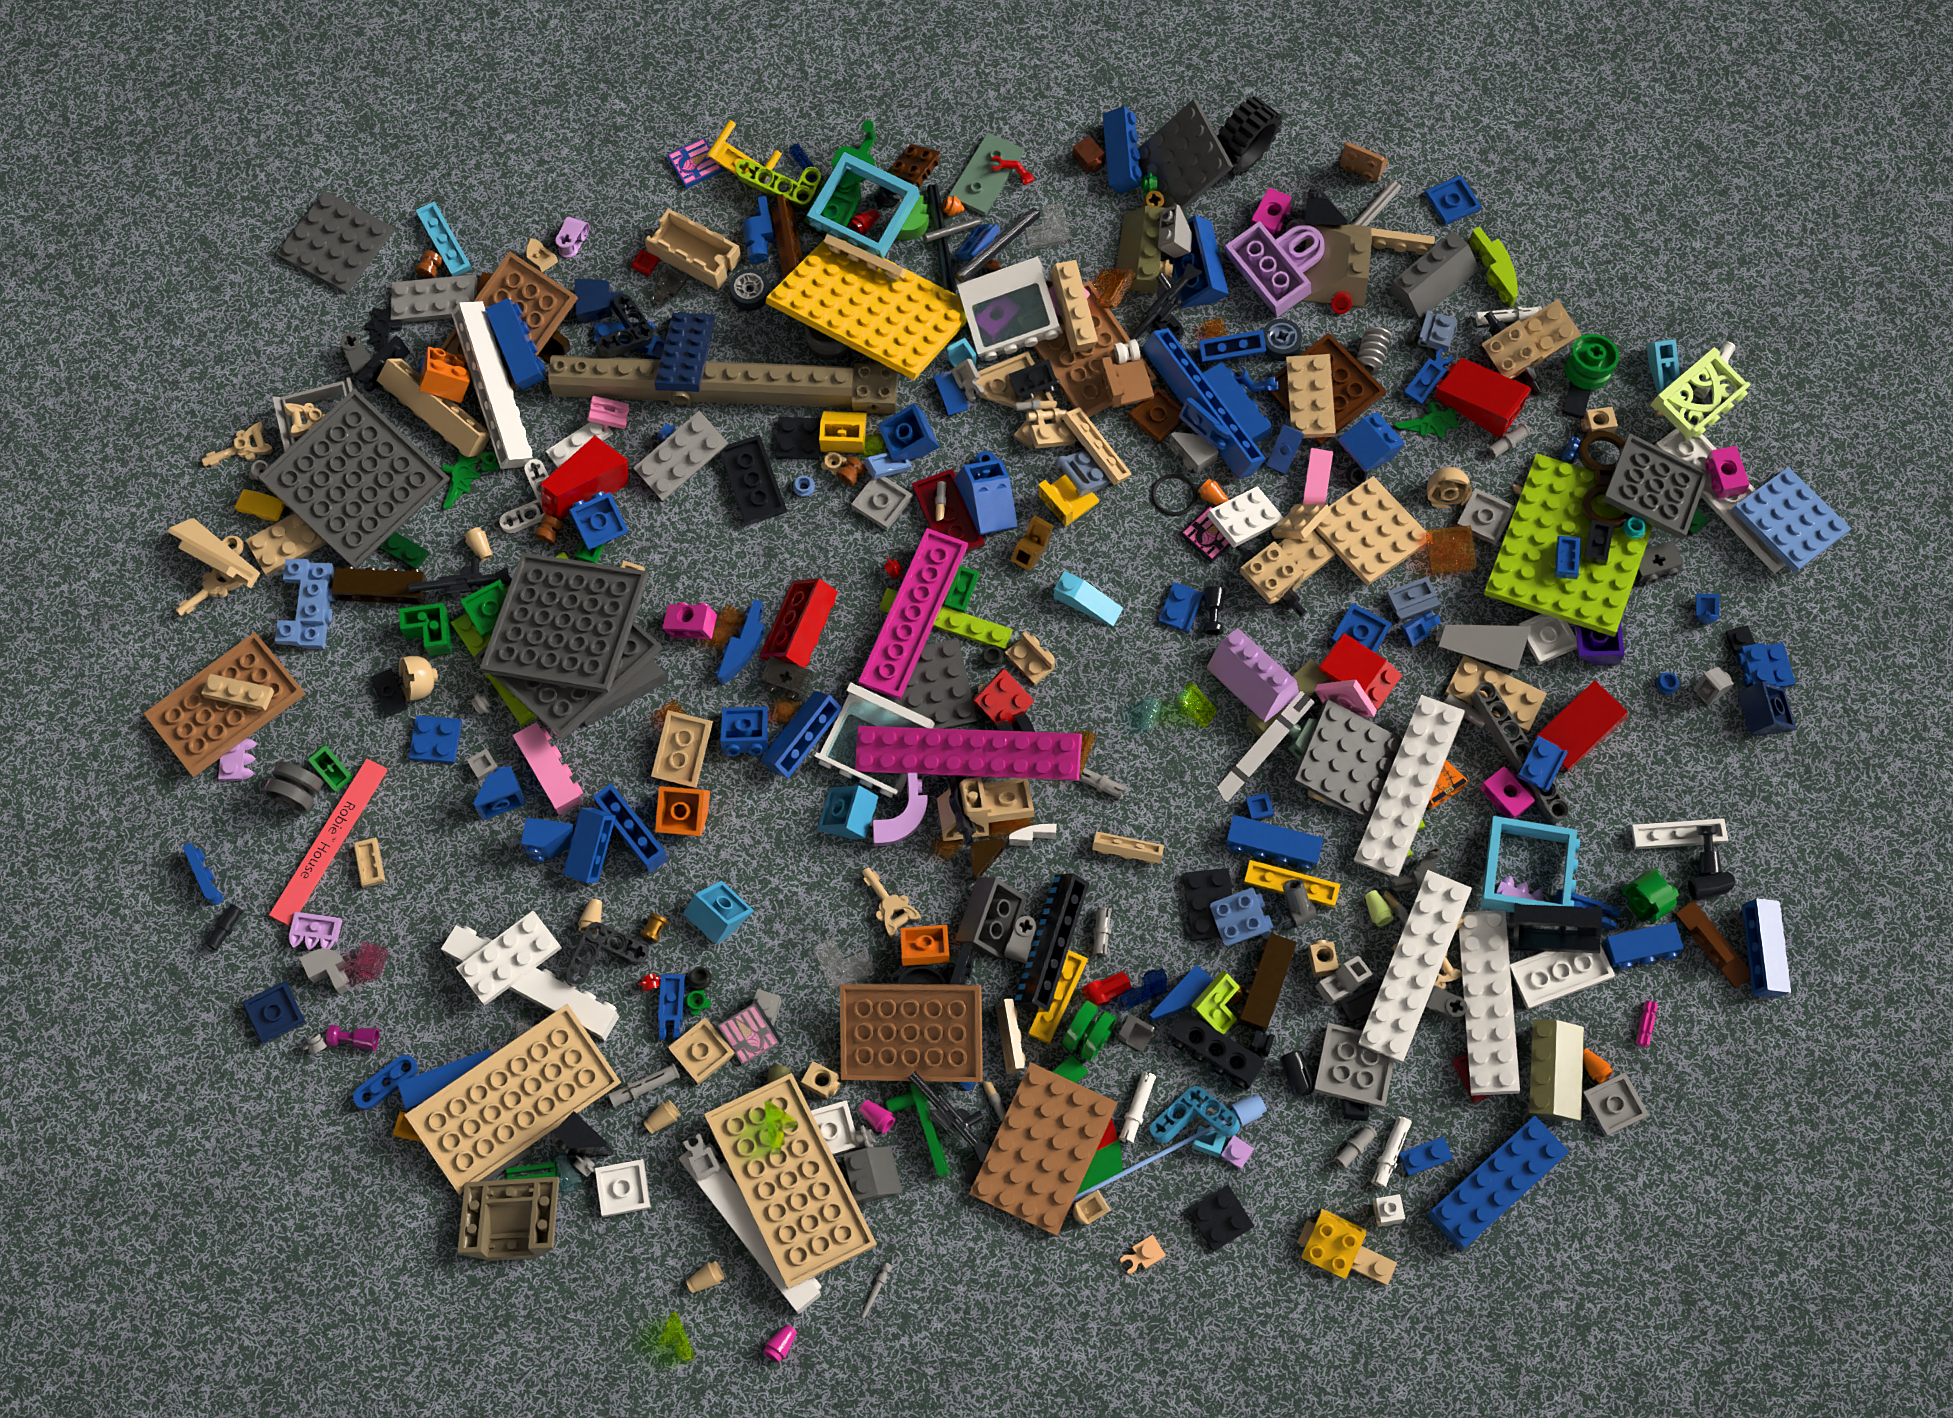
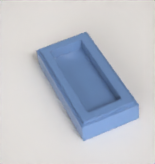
M889 452L866 457L863 462L873 479L906 472L912 467L908 459L892 460Z

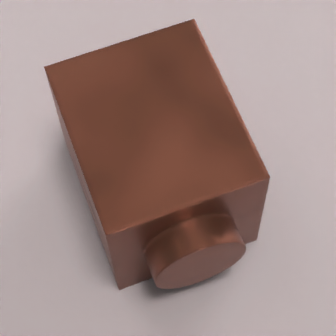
M1088 136L1073 146L1072 157L1088 174L1091 171H1098L1103 166L1105 153Z

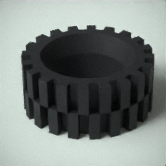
M1256 96L1247 98L1246 102L1243 101L1239 108H1235L1231 117L1228 116L1225 120V125L1221 126L1219 129L1220 133L1217 135L1234 167L1230 172L1236 176L1247 173L1250 167H1253L1263 157L1264 152L1269 150L1271 142H1274L1276 139L1275 135L1280 131L1279 126L1282 125V116Z

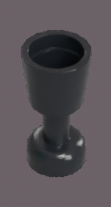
M1211 586L1204 589L1205 608L1207 611H1210L1209 622H1206L1203 628V632L1207 635H1221L1224 633L1223 624L1218 622L1219 611L1223 610L1226 590L1222 587Z
M1718 825L1696 826L1698 835H1703L1704 852H1700L1699 873L1723 872L1719 851H1714L1713 835L1718 833Z

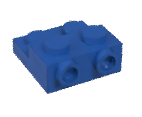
M603 491L591 496L592 500L585 503L583 500L572 504V509L568 512L588 551L629 533L610 492L606 494Z
M1784 643L1742 646L1738 651L1737 663L1743 667V683L1745 687H1750L1760 682H1766L1783 688L1792 687L1796 684Z
M767 706L722 708L720 740L722 754H727L731 757L738 756L739 753H750L753 756H759L762 752L768 751Z

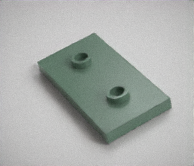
M987 133L949 196L954 195L958 197L963 206L986 216L1014 170L1001 168L998 172L991 171L993 166H999L998 162L990 161L991 158L999 156L1002 160L1020 161L1025 149L991 133Z

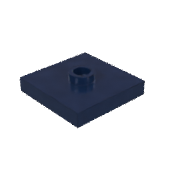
M286 981L242 1002L262 1045L306 1024Z

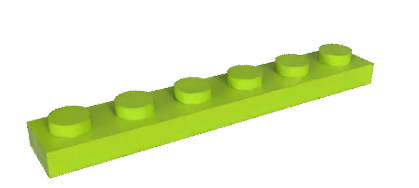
M887 588L879 609L889 613L898 591ZM944 606L941 607L933 625V628L988 646L998 647L1003 651H1006L1013 632L1011 628Z

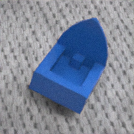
M1695 594V618L1697 621L1704 625H1710L1719 619L1720 594Z

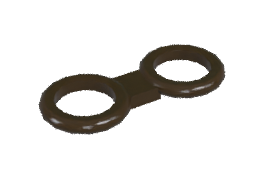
M1592 432L1583 437L1577 451L1582 464L1594 472L1595 486L1588 489L1583 496L1581 507L1584 515L1590 522L1596 520L1614 524V528H1620L1627 519L1633 516L1624 512L1623 515L1617 518H1604L1596 514L1591 506V501L1594 497L1605 494L1616 462L1607 465L1595 462L1588 455L1587 447L1595 441H1607L1614 444L1621 452L1624 440L1612 432Z

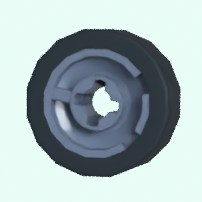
M1283 318L1275 319L1269 322L1263 329L1266 345L1265 354L1271 359L1286 361V357L1296 356L1300 351L1303 336L1301 329L1293 321Z

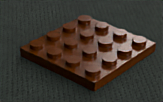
M1328 332L1299 356L1330 354L1335 429L1337 434L1385 396L1386 390ZM1286 365L1273 376L1275 381H1278V390L1267 392L1290 415ZM1316 437L1312 439L1321 447L1332 437Z

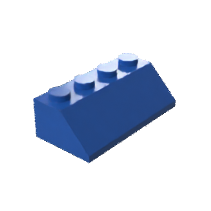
M1197 215L1186 220L1192 232L1191 252L1177 258L1169 255L1170 264H1173L1175 283L1184 274L1188 263L1202 271L1200 275L1189 280L1178 293V298L1182 300L1181 308L1215 303L1229 294L1212 222Z

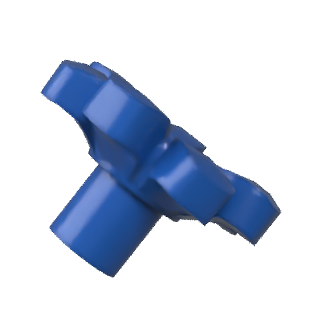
M1572 436L1568 440L1567 445L1561 452V461L1566 462L1573 457L1579 459L1577 451L1580 439L1578 437Z

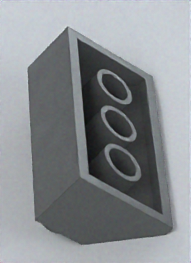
M1452 231L1396 277L1392 282L1390 293L1421 320L1428 310H1433L1476 274L1480 268L1469 245Z

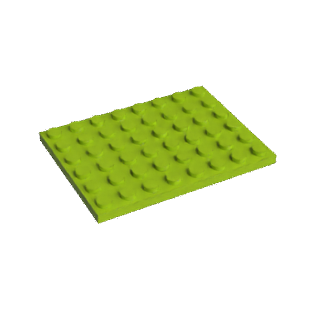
M1536 453L1484 595L1615 637L1653 526L1644 522L1645 533L1639 539H1632L1626 536L1623 532V526L1613 528L1607 564L1601 565L1583 561L1591 522L1584 515L1581 504L1582 498L1588 489L1595 486L1594 472ZM1604 494L1594 497L1591 501L1592 509L1601 517L1612 519L1624 513V511L1602 501ZM1557 536L1580 538L1579 575L1577 580L1554 577Z

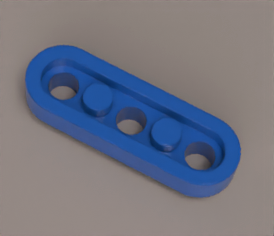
M410 1055L397 1057L355 1090L353 1094L354 1103L363 1110L374 1108L399 1089L397 1082L417 1074L418 1063ZM404 1065H410L408 1072L402 1071ZM389 1079L391 1081L390 1085L383 1087L384 1080ZM366 1094L371 1095V1099L368 1102L363 1101V1097Z

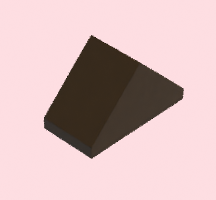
M1003 839L975 841L970 846L974 881H976L977 877H982L1006 849V841Z

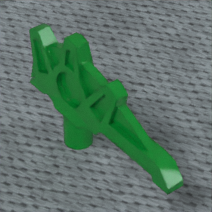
M1430 402L1427 404L1429 415L1394 423V427L1398 430L1420 432L1421 436H1426L1427 433H1437L1439 438L1445 437V431L1450 427L1457 429L1459 424L1455 419L1454 408L1442 412L1438 411L1436 402Z
M459 453L458 462L455 466L443 465L442 471L452 475V482L443 510L452 508L454 502L464 492H470L469 486L473 479H480L481 474L476 472L475 464L479 463L478 457H466Z

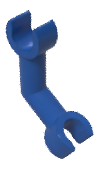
M1240 366L1243 371L1242 376L1237 377L1234 374L1236 381L1243 383L1251 392L1278 390V381H1275V377H1269L1265 381L1254 383L1249 377L1247 370Z

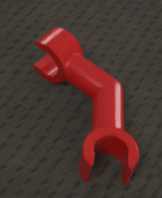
M994 156L990 160L999 163L998 167L993 166L991 168L993 172H998L1001 168L1015 169L1025 186L1035 180L1032 174L1026 171L1017 160H1002L999 156Z

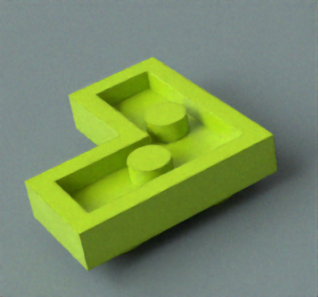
M1222 970L1191 1006L1209 1026L1225 1034L1237 1020L1225 1004L1240 987L1228 973Z

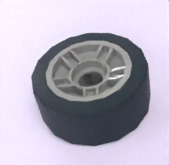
M743 269L737 272L729 283L731 300L739 309L754 311L766 304V297L770 294L769 282L766 276L759 270Z

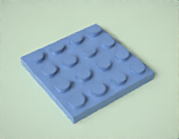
M1789 467L1739 502L1731 510L1794 573L1806 566L1852 529Z

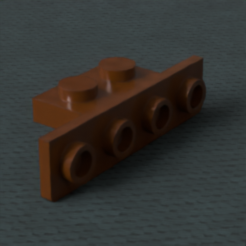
M1694 901L1675 913V916L1692 935L1694 941L1705 951L1711 962L1717 966L1734 989L1750 979V970Z

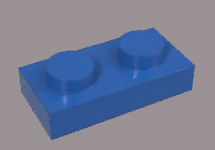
M1444 1136L1398 1154L1408 1177L1453 1160Z

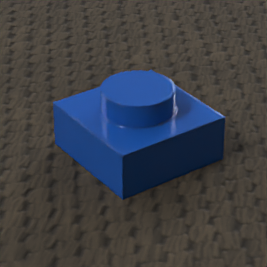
M1268 793L1246 797L1245 802L1250 819L1257 821L1274 816Z

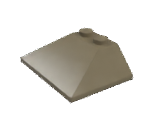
M1307 224L1316 228L1322 234L1325 249L1322 258L1303 272L1311 282V294L1301 301L1330 304L1331 297L1335 293L1346 292L1352 299V306L1364 307L1370 267L1371 226ZM1312 239L1305 240V250L1314 244Z
M559 1177L465 1182L457 1253L496 1261L539 1258L551 1251L554 1247Z

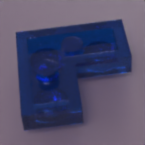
M1152 969L1146 972L1144 977H1141V987L1136 989L1135 987L1129 988L1120 995V1004L1124 1012L1167 993V975L1164 969Z

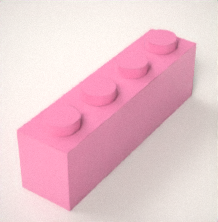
M536 722L513 735L558 815L583 802L580 795L584 794L578 782L572 783L569 777L573 774L567 764L562 765L559 761V758L562 756L556 745L551 747L548 740L551 737L545 727L540 728Z

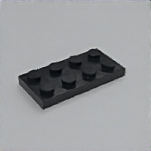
M760 435L728 444L720 451L745 526L787 513L786 505Z

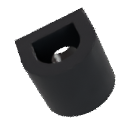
M880 185L874 191V199L880 206L894 207L901 200V195Z

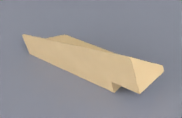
M194 518L172 526L167 531L182 540L178 547L179 549L249 588H252L260 575L259 571Z

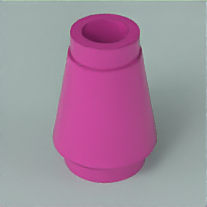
M866 1100L859 1109L877 1132L886 1133L895 1122V1118L890 1111L870 1100Z
M785 1324L765 1344L766 1348L763 1353L776 1363H779L782 1359L784 1360L797 1331L790 1325Z

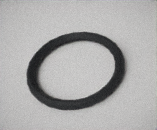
M1181 474L1162 476L1155 482L1151 492L1155 507L1162 513L1170 516H1181L1189 512L1195 506L1198 496L1194 483ZM1170 478L1184 480L1193 491L1191 504L1184 510L1176 512L1168 511L1161 507L1156 499V490L1160 483Z

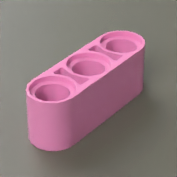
M1311 448L1302 504H1325L1333 451Z

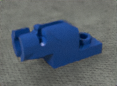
M766 196L758 197L759 206H755L757 216L745 219L742 231L750 264L766 262L769 259L768 243L774 242Z

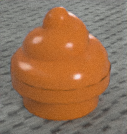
M954 195L951 197L946 196L942 205V211L946 213V216L953 217L960 214V212H964V206L958 197Z

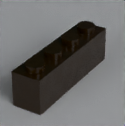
M345 566L343 568H335L331 593L336 601L424 604L426 590L408 592L407 584L428 580L424 572L417 569L399 571L394 568L377 570L372 567L355 569Z
M1270 933L1268 940L1263 938L1259 952L1263 953L1261 961H1255L1251 972L1256 974L1254 981H1248L1244 992L1245 995H1248L1246 1004L1241 1002L1236 1015L1241 1017L1240 1025L1254 1030L1260 1029L1263 1033H1266L1297 942Z

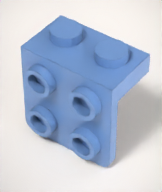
M1253 887L1212 902L1210 905L1225 946H1231L1261 935L1262 938H1267L1271 933L1270 929L1274 928L1270 916H1265L1262 908L1265 907V903L1261 893L1256 894Z

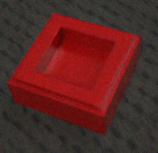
M641 249L630 266L632 269L650 277L660 258Z

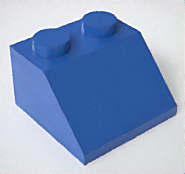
M915 403L877 424L894 461L922 458L939 448L925 413Z
M1378 412L1362 418L1337 440L1364 472L1394 459L1405 444Z
M511 766L499 767L493 773L488 774L473 802L482 820L526 805L519 782Z
M526 817L521 845L527 856L530 857V860L542 863L544 860H552L571 847L570 840L575 829L570 823Z

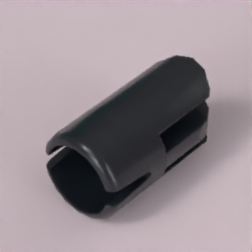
M1730 872L1712 873L1691 878L1688 881L1690 896L1695 901L1727 894L1735 885V877Z
M1293 1051L1281 1056L1280 1062L1292 1094L1306 1096L1313 1093L1314 1086L1302 1051Z

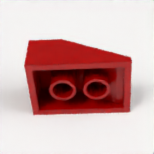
M1345 633L1341 634L1317 667L1332 682L1357 680L1376 710L1380 708L1402 677V674L1387 660Z

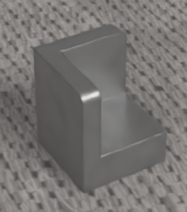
M1129 1014L1118 1034V1040L1143 1052L1155 1028Z

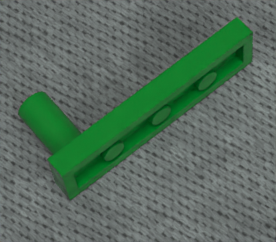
M911 1083L912 1091L886 1100L888 1110L894 1113L914 1105L917 1106L937 1174L941 1178L951 1176L936 1125L929 1118L931 1116L929 1110L931 1109L928 1099L914 1083Z

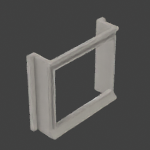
M346 378L347 380L283 397L272 396L285 452L295 443L294 437L290 436L292 427L289 415L285 412V404L304 405L342 394L346 397L354 389V384L350 378Z

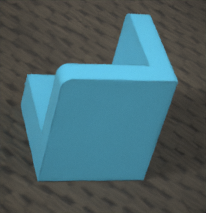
M965 338L946 348L947 360L953 368L966 359H972L974 366H976V353Z
M1199 1126V1127H1198V1130H1197V1133L1200 1132V1131H1202V1130H1204V1129H1206V1128H1205V1127H1202V1126ZM1211 1131L1195 1139L1192 1149L1219 1158L1226 1137L1218 1131Z

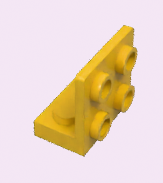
M1066 474L1051 485L1046 480L1038 484L1039 498L1065 527L1099 503V499L1093 492L1080 497L1076 492L1077 488Z
M1321 1209L1316 1225L1301 1257L1345 1279L1366 1236V1229Z

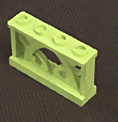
M1715 347L1662 391L1650 404L1656 411L1659 410L1685 436L1687 441L1693 436L1696 439L1706 431L1704 427L1707 424L1711 427L1720 419L1718 415L1721 412L1725 415L1734 406L1732 402L1735 400L1740 402L1748 394L1745 390L1751 385L1749 382L1746 383L1719 356L1720 352ZM1702 375L1705 378L1704 381H1706L1707 379H1709V381L1702 382L1699 379V376ZM1720 381H1727L1734 388V392L1727 393L1725 388L1730 386L1728 384L1720 385ZM1689 382L1701 388L1711 386V404L1700 405L1691 403L1693 390ZM1680 392H1685L1687 394L1686 401L1684 400L1685 397L1681 396ZM1721 398L1726 399V401L1721 404ZM1673 406L1681 410L1678 412ZM1685 411L1689 412V421L1692 417L1697 418L1698 421L1696 425H1691L1684 418ZM1703 414H1710L1704 419Z

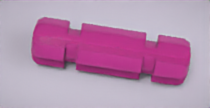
M1646 1001L1643 1005L1642 1011L1644 1012L1641 1015L1638 1028L1640 1033L1636 1037V1044L1639 1046L1647 1047L1650 1044L1651 1036L1649 1035L1652 1034L1655 1021L1654 1014L1657 1012L1658 1007L1656 1002Z

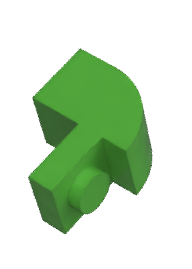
M920 195L895 239L914 240L921 237L927 231L929 215L926 214L927 204H924L923 195Z

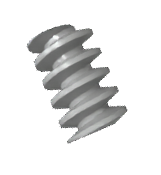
M1370 327L1365 330L1356 359L1373 376L1380 373L1379 369L1382 368V361L1385 359L1384 354L1387 352L1386 347L1389 345V339L1392 336L1390 331L1381 327Z

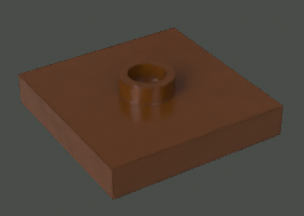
M1156 387L1153 390L1154 398L1141 401L1128 413V418L1156 443L1160 444L1184 421L1179 418L1182 407L1163 390Z

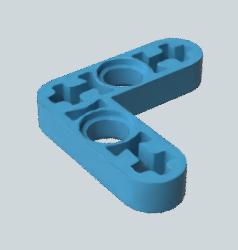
M1194 1086L1185 1091L1151 1124L1150 1132L1156 1142L1166 1143L1196 1115L1225 1137L1237 1134L1240 1124L1234 1113L1203 1088ZM1200 1097L1203 1102L1202 1105L1196 1099L1192 1100V1098ZM1209 1108H1218L1214 1115H1206ZM1177 1111H1185L1183 1117L1179 1119L1173 1118ZM1223 1118L1227 1123H1229V1124L1232 1123V1125H1231V1126H1228V1125H1225V1126H1224V1124H1223V1122H1222L1221 1119ZM1159 1129H1166L1164 1133L1158 1132Z

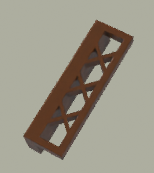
M783 194L777 195L778 206L771 208L783 279H785L803 261L794 205Z

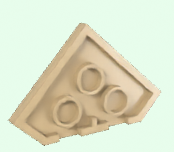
M1028 351L978 371L980 379L977 380V383L985 391L983 394H977L978 397L1016 409V402H1031L1032 400L1054 401L1050 392L1043 393V390L1034 392L1036 397L1023 401L1022 397L1016 399L1007 374L1035 364ZM1027 410V411H1023V412L1031 413V412H1033V411H1032V410Z

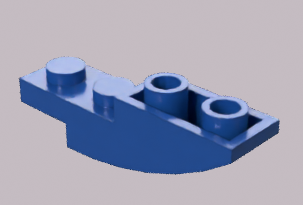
M753 600L752 605L746 609L745 619L747 620L744 626L741 625L738 638L731 636L729 644L726 643L724 645L722 653L724 659L722 664L719 663L715 672L719 684L724 685L733 679L747 665L758 649L765 634L764 623L760 622L764 611L762 601Z

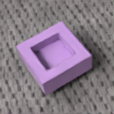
M1233 1136L1220 1157L1241 1170L1254 1148Z

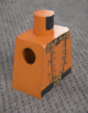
M1445 760L1427 805L1429 810L1464 789L1468 782L1447 760Z

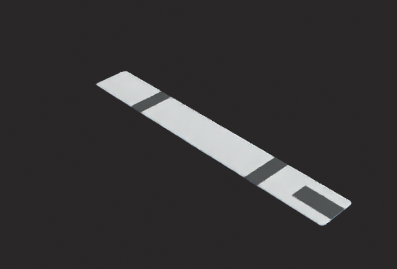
M1301 691L1220 783L1218 789L1226 802L1233 797L1313 705L1314 701Z

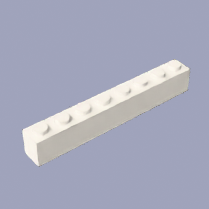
M483 301L459 303L451 314L500 469L524 467L533 458L532 449L527 442L526 430L522 426L519 417L520 412L515 404L513 390L509 385L507 371L503 367L501 352L497 348L493 329H491Z
M456 925L441 950L445 955L463 963L492 940L488 937L481 939L476 936L477 932L467 926L461 928ZM535 968L508 988L552 1013L568 1004L585 1030L603 1041L606 1040L619 1018L618 1013L615 1011L617 1009L615 1006L606 1001L601 1004L595 1000L596 996L584 990L583 993L577 991L576 987L568 985L565 980L561 982L555 979L556 975L547 969L540 971Z
M710 1143L708 1145L704 1144V1150L710 1147L714 1156L716 1157L718 1155L717 1151ZM687 1151L679 1157L686 1170L798 1314L822 1296L819 1292L821 1285L815 1277L789 1290L787 1289L737 1183L730 1177L732 1173L725 1162L722 1164L718 1162L721 1171L699 1182L688 1160L693 1154Z

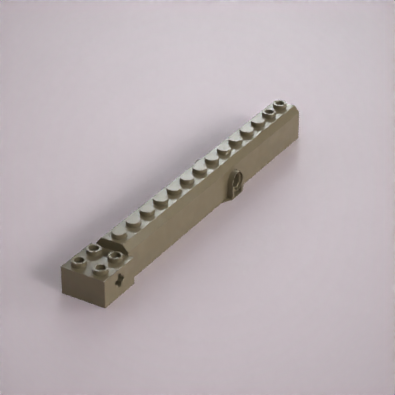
M552 355L550 358L549 386L552 395L557 397L592 398L597 396L609 399L670 401L671 406H674L675 403L679 405L687 404L690 407L691 402L852 408L853 412L896 414L898 372L884 364L854 363V367L706 361L700 392L655 390V380L661 359Z

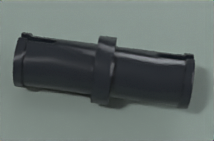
M230 904L222 919L216 922V928L205 942V945L218 951L228 934L231 935L233 932L232 927L243 913V910Z

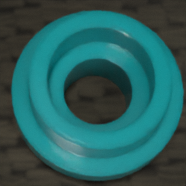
M1638 517L1629 518L1623 524V532L1629 538L1639 539L1645 533V523Z

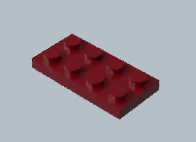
M953 469L913 482V491L931 530L967 542L968 548L965 553L985 546L983 537L979 535L954 481L956 475ZM943 481L946 482L944 518L936 521L935 498L937 497V483Z

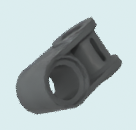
M349 332L342 336L340 342L354 375L357 376L366 367L371 358L359 336Z
M1434 985L1424 1009L1431 1011L1432 1015L1440 1016L1452 1022H1459L1465 1016L1467 1003L1463 998ZM1454 1005L1459 1007L1457 1013L1452 1012Z

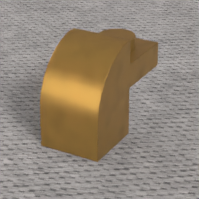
M1035 515L1029 523L1025 536L1017 543L1010 561L1030 571L1047 549L1054 525Z

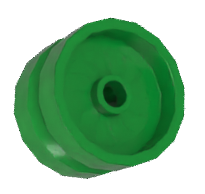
M1597 334L1582 335L1576 339L1564 364V372L1575 386L1586 390L1601 389L1607 385L1619 361V351L1616 345L1604 336Z
M1087 1000L1070 1025L1063 1039L1062 1046L1072 1052L1078 1049L1084 1041L1080 1049V1057L1091 1063L1108 1040L1117 1017L1105 1011L1095 1022L1098 1006Z

